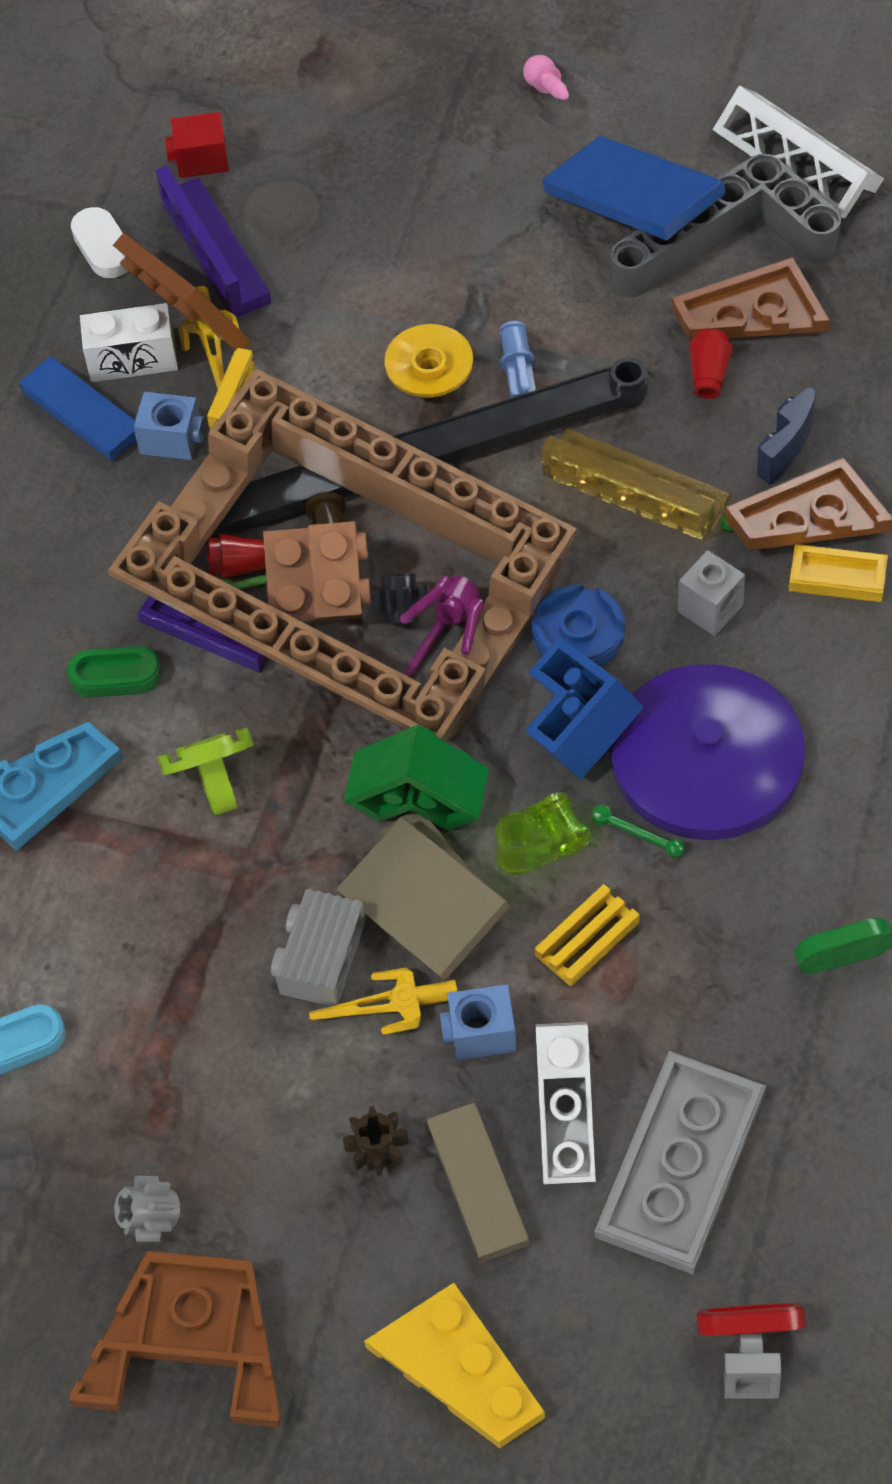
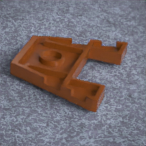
M147 1251L115 1310L116 1316L103 1340L99 1339L95 1346L86 1372L80 1382L76 1381L70 1393L69 1401L72 1407L120 1412L129 1360L132 1357L237 1368L230 1411L232 1423L280 1428L281 1414L252 1261Z

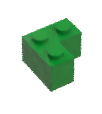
M415 725L354 751L343 801L378 822L412 810L445 831H449L479 819L489 768L471 758L467 752L456 749L438 738L430 729Z

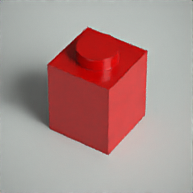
M221 112L170 118L172 136L165 137L168 162H177L179 178L229 172Z

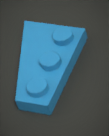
M86 722L36 745L34 752L11 763H8L6 759L1 761L0 837L15 851L20 849L123 759L120 748L91 723Z

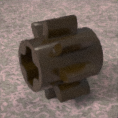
M370 1106L369 1113L360 1119L352 1116L349 1118L351 1130L355 1135L344 1137L343 1144L345 1151L356 1152L353 1157L356 1170L366 1165L369 1168L375 1169L377 1175L380 1176L382 1175L383 1168L389 1166L392 1162L397 1165L403 1163L401 1152L397 1147L409 1144L407 1130H396L398 1117L395 1111L386 1116L377 1113L375 1107ZM381 1137V1143L371 1145V1138Z

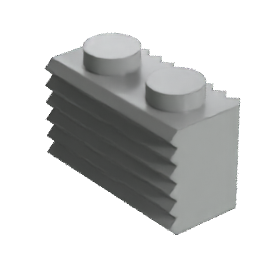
M306 889L301 904H292L286 922V932L290 933L286 948L278 947L276 949L271 964V976L276 977L280 995L327 1006L339 1004L348 979V973L351 970V964L354 961V955L365 928L366 919L361 901L358 899L353 901L348 897L342 898L339 895L333 896L330 893L324 894L321 891L315 892L312 889Z

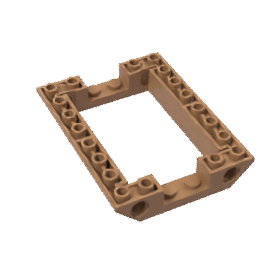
M256 368L209 431V455L171 507L160 501L157 502L108 569L109 575L404 729L419 725L420 727L430 729L438 738L446 742L462 730L532 621L539 602L550 593L575 537L577 528ZM272 451L498 565L491 575L489 596L485 600V606L478 616L470 653L464 655L461 652L463 636L453 651L444 647L430 668L429 680L421 692V683L191 565L208 541V538L211 537Z

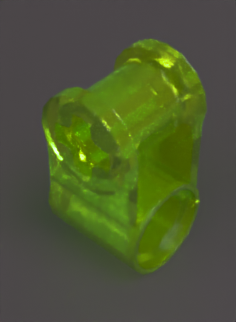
M565 792L551 794L538 803L507 814L499 820L495 831V859L497 865L503 871L513 875L526 874L553 860L573 855L588 844L592 836L586 825L579 823L571 809L573 803L569 795ZM513 841H521L526 845L516 847L508 843Z

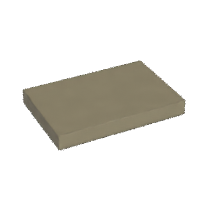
M402 816L336 889L343 898L348 897L353 901L357 899L361 901L367 918L443 981L452 974L511 907L503 897Z

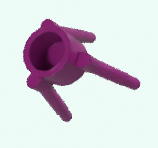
M441 576L431 591L401 615L400 622L406 624L435 601V613L438 617L409 662L408 667L403 673L404 675L412 678L446 624L456 625L467 619L461 652L464 655L470 653L478 616L485 606V602L479 599V589L471 580L462 576H452L450 578Z

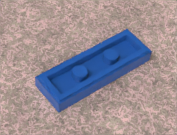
M52 356L19 382L22 393L111 462L137 441L134 432L135 420Z

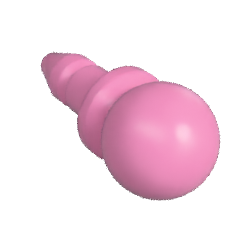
M534 55L526 61L523 68V76L529 85L535 87L541 93H550L556 99H568L567 86L561 81V73L549 57Z

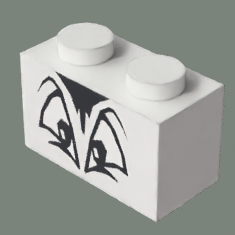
M167 303L80 315L82 346L91 382L178 370L175 339Z

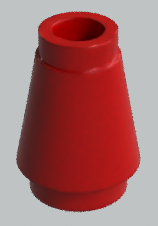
M716 329L700 330L695 333L694 340L689 343L693 392L699 398L714 399L720 396L733 351V346L729 343V336L723 331Z
M219 533V538H208V574L220 575V579L264 571L266 569L264 541Z

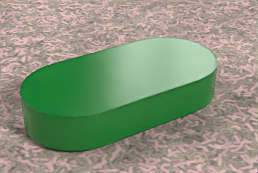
M144 646L84 650L70 659L66 669L72 690L78 695L88 698L143 694L154 689L162 677V669L157 654L152 649Z
M882 918L859 921L805 938L796 946L794 955L800 971L807 974L819 973L876 957L892 947V928L889 921Z

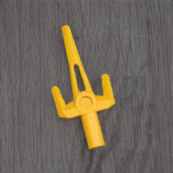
M195 287L211 302L207 287ZM221 310L239 329L236 315L227 310ZM185 318L178 326L182 350L186 352L190 349L189 333L199 335L208 357L217 389H219L224 377L221 340L198 319L193 324ZM214 339L216 355L214 356L208 340Z
M407 967L373 972L371 974L372 980L397 979L395 988L354 1001L310 1011L309 1018L311 1020L352 1015L398 1012L404 1020L382 1027L381 1033L386 1035L419 1027L422 1021L419 1006L448 1001L447 993L457 992L456 981L454 979L415 987L413 972ZM385 1000L390 1001L389 1004L360 1007Z

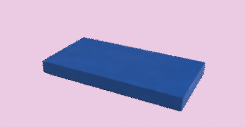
M601 135L542 180L544 191L547 194L664 240L671 238L725 194L724 183L720 179Z

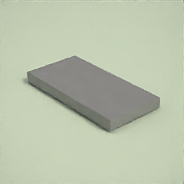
M669 1051L597 1223L594 1238L694 1275L765 1095L766 1085Z

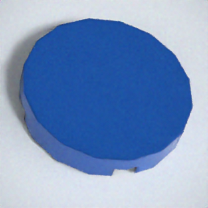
M568 585L555 589L541 599L532 619V639L541 656L561 637L601 667L617 655L624 642L625 617L621 607L610 594L598 588L594 591L584 589V585Z

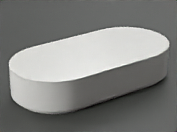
M98 207L86 208L78 212L71 221L73 238L92 270L104 278H116L127 273L128 271L120 264L124 256L112 246L123 233L111 214L105 209Z

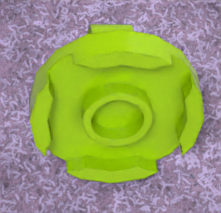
M249 727L235 730L238 738L232 740L231 734L225 735V733L179 747L175 749L178 758L174 760L171 759L170 753H163L157 756L162 775L172 774L197 766L214 817L236 810L238 808L222 758L254 745Z

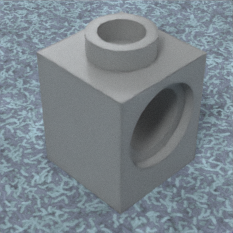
M707 550L679 580L678 613L713 636H716L743 606L745 574Z

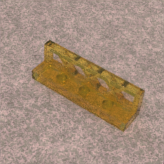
M568 428L560 439L550 435L542 447L543 476L703 541L708 539L730 501L729 492Z

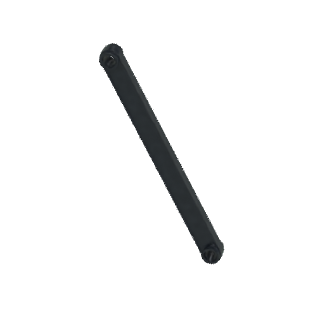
M623 358L616 361L612 366L415 428L393 437L449 464L623 407H636L644 401L647 395L648 374L645 366L639 360ZM300 465L250 481L210 538H219V533L230 535L304 511L306 501L319 493H337L343 498L356 493Z

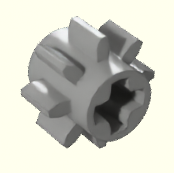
M135 1176L134 1186H124L118 1193L115 1200L114 1213L118 1225L125 1229V1235H135L137 1242H160L161 1232H171L180 1216V1201L176 1192L170 1189L171 1184L169 1182H159L158 1176Z

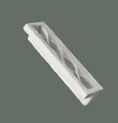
M740 85L712 129L751 157L757 154H765L763 136L778 132L782 135L784 153L775 155V157L781 161L786 160V165L796 174L795 158L807 154L812 155L817 175L806 177L802 180L838 211L840 217L844 219L864 189L876 193L884 180L882 176L757 92ZM743 108L750 113L753 131L737 135L728 128L739 110ZM760 121H762L763 123H765V124L768 125L769 127H765V128H762V129H761V122H760ZM754 139L755 146L747 141ZM792 142L799 146L800 149L793 150ZM824 164L830 167L832 171L825 172ZM843 176L852 184L838 204L829 198L827 180ZM818 182L819 190L810 184Z

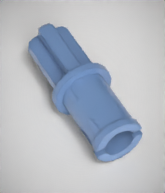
M521 321L506 322L500 327L499 331L503 349L500 364L501 369L507 374L510 398L536 390L532 370L536 363L535 356L529 351L527 326Z

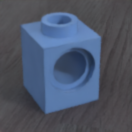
M144 392L134 424L139 453L192 460L196 443L203 442L206 432V419L199 414L196 397Z
M508 984L447 993L449 1012L440 1013L443 1042H454L456 1060L517 1052ZM474 1018H482L489 1022L481 1028H470L465 1025Z

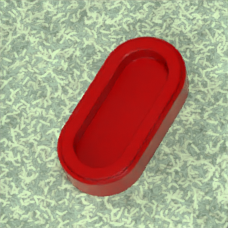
M800 1303L713 1307L699 1310V1313H696L697 1333L699 1335L718 1336L778 1332L806 1327L805 1309Z

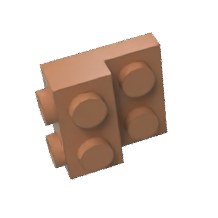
M355 521L308 525V528L263 531L268 605L303 623L364 619L363 607L371 606V590L369 578L361 579L359 560H368L366 532H357Z

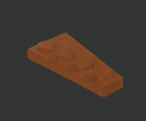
M123 233L112 245L124 256L120 264L132 276L140 280L156 295L158 294L171 307L176 308L190 322L194 324L198 319L234 350H237V348L246 349L252 342L197 288L128 235Z

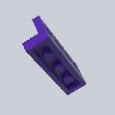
M167 165L156 169L162 205L226 310L238 318L272 303L270 291L200 179L197 177L179 185Z

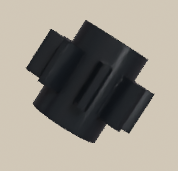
M415 573L382 575L381 587L372 588L371 590L373 612H383L384 623L400 624L401 615L427 594V584L416 585ZM419 614L408 623L419 621Z

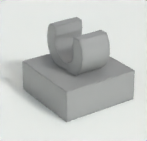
M762 1333L740 1334L739 1353H725L724 1399L779 1398L781 1381L780 1353H763Z

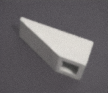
M587 1022L536 1024L543 1184L596 1182Z

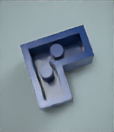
M561 637L552 644L528 672L553 699L525 732L555 761L580 780L584 778L644 708L618 679Z

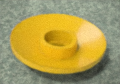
M438 324L418 325L401 332L391 341L385 353V370L392 384L404 393L423 398L438 397L456 390L468 379L473 367V352L466 338L450 327Z

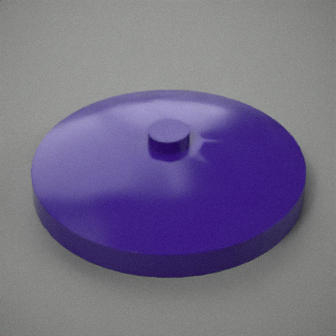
M698 664L664 672L643 684L632 694L644 708L611 745V764L613 775L621 794L642 818L654 826L677 836L699 840H718L740 836L765 825L776 817L790 802L797 790L803 772L804 736L795 711L782 694L769 683L737 668L714 664Z

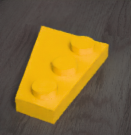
M455 1283L441 1290L364 1341L365 1347L380 1359L384 1358L400 1370L406 1379L418 1388H424L444 1403L450 1412L498 1448H502L545 1419L544 1410Z

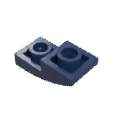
M810 386L797 397L791 396L782 403L777 411L776 432L767 435L758 447L757 476L768 485H771L792 464L808 438L814 419L816 391Z

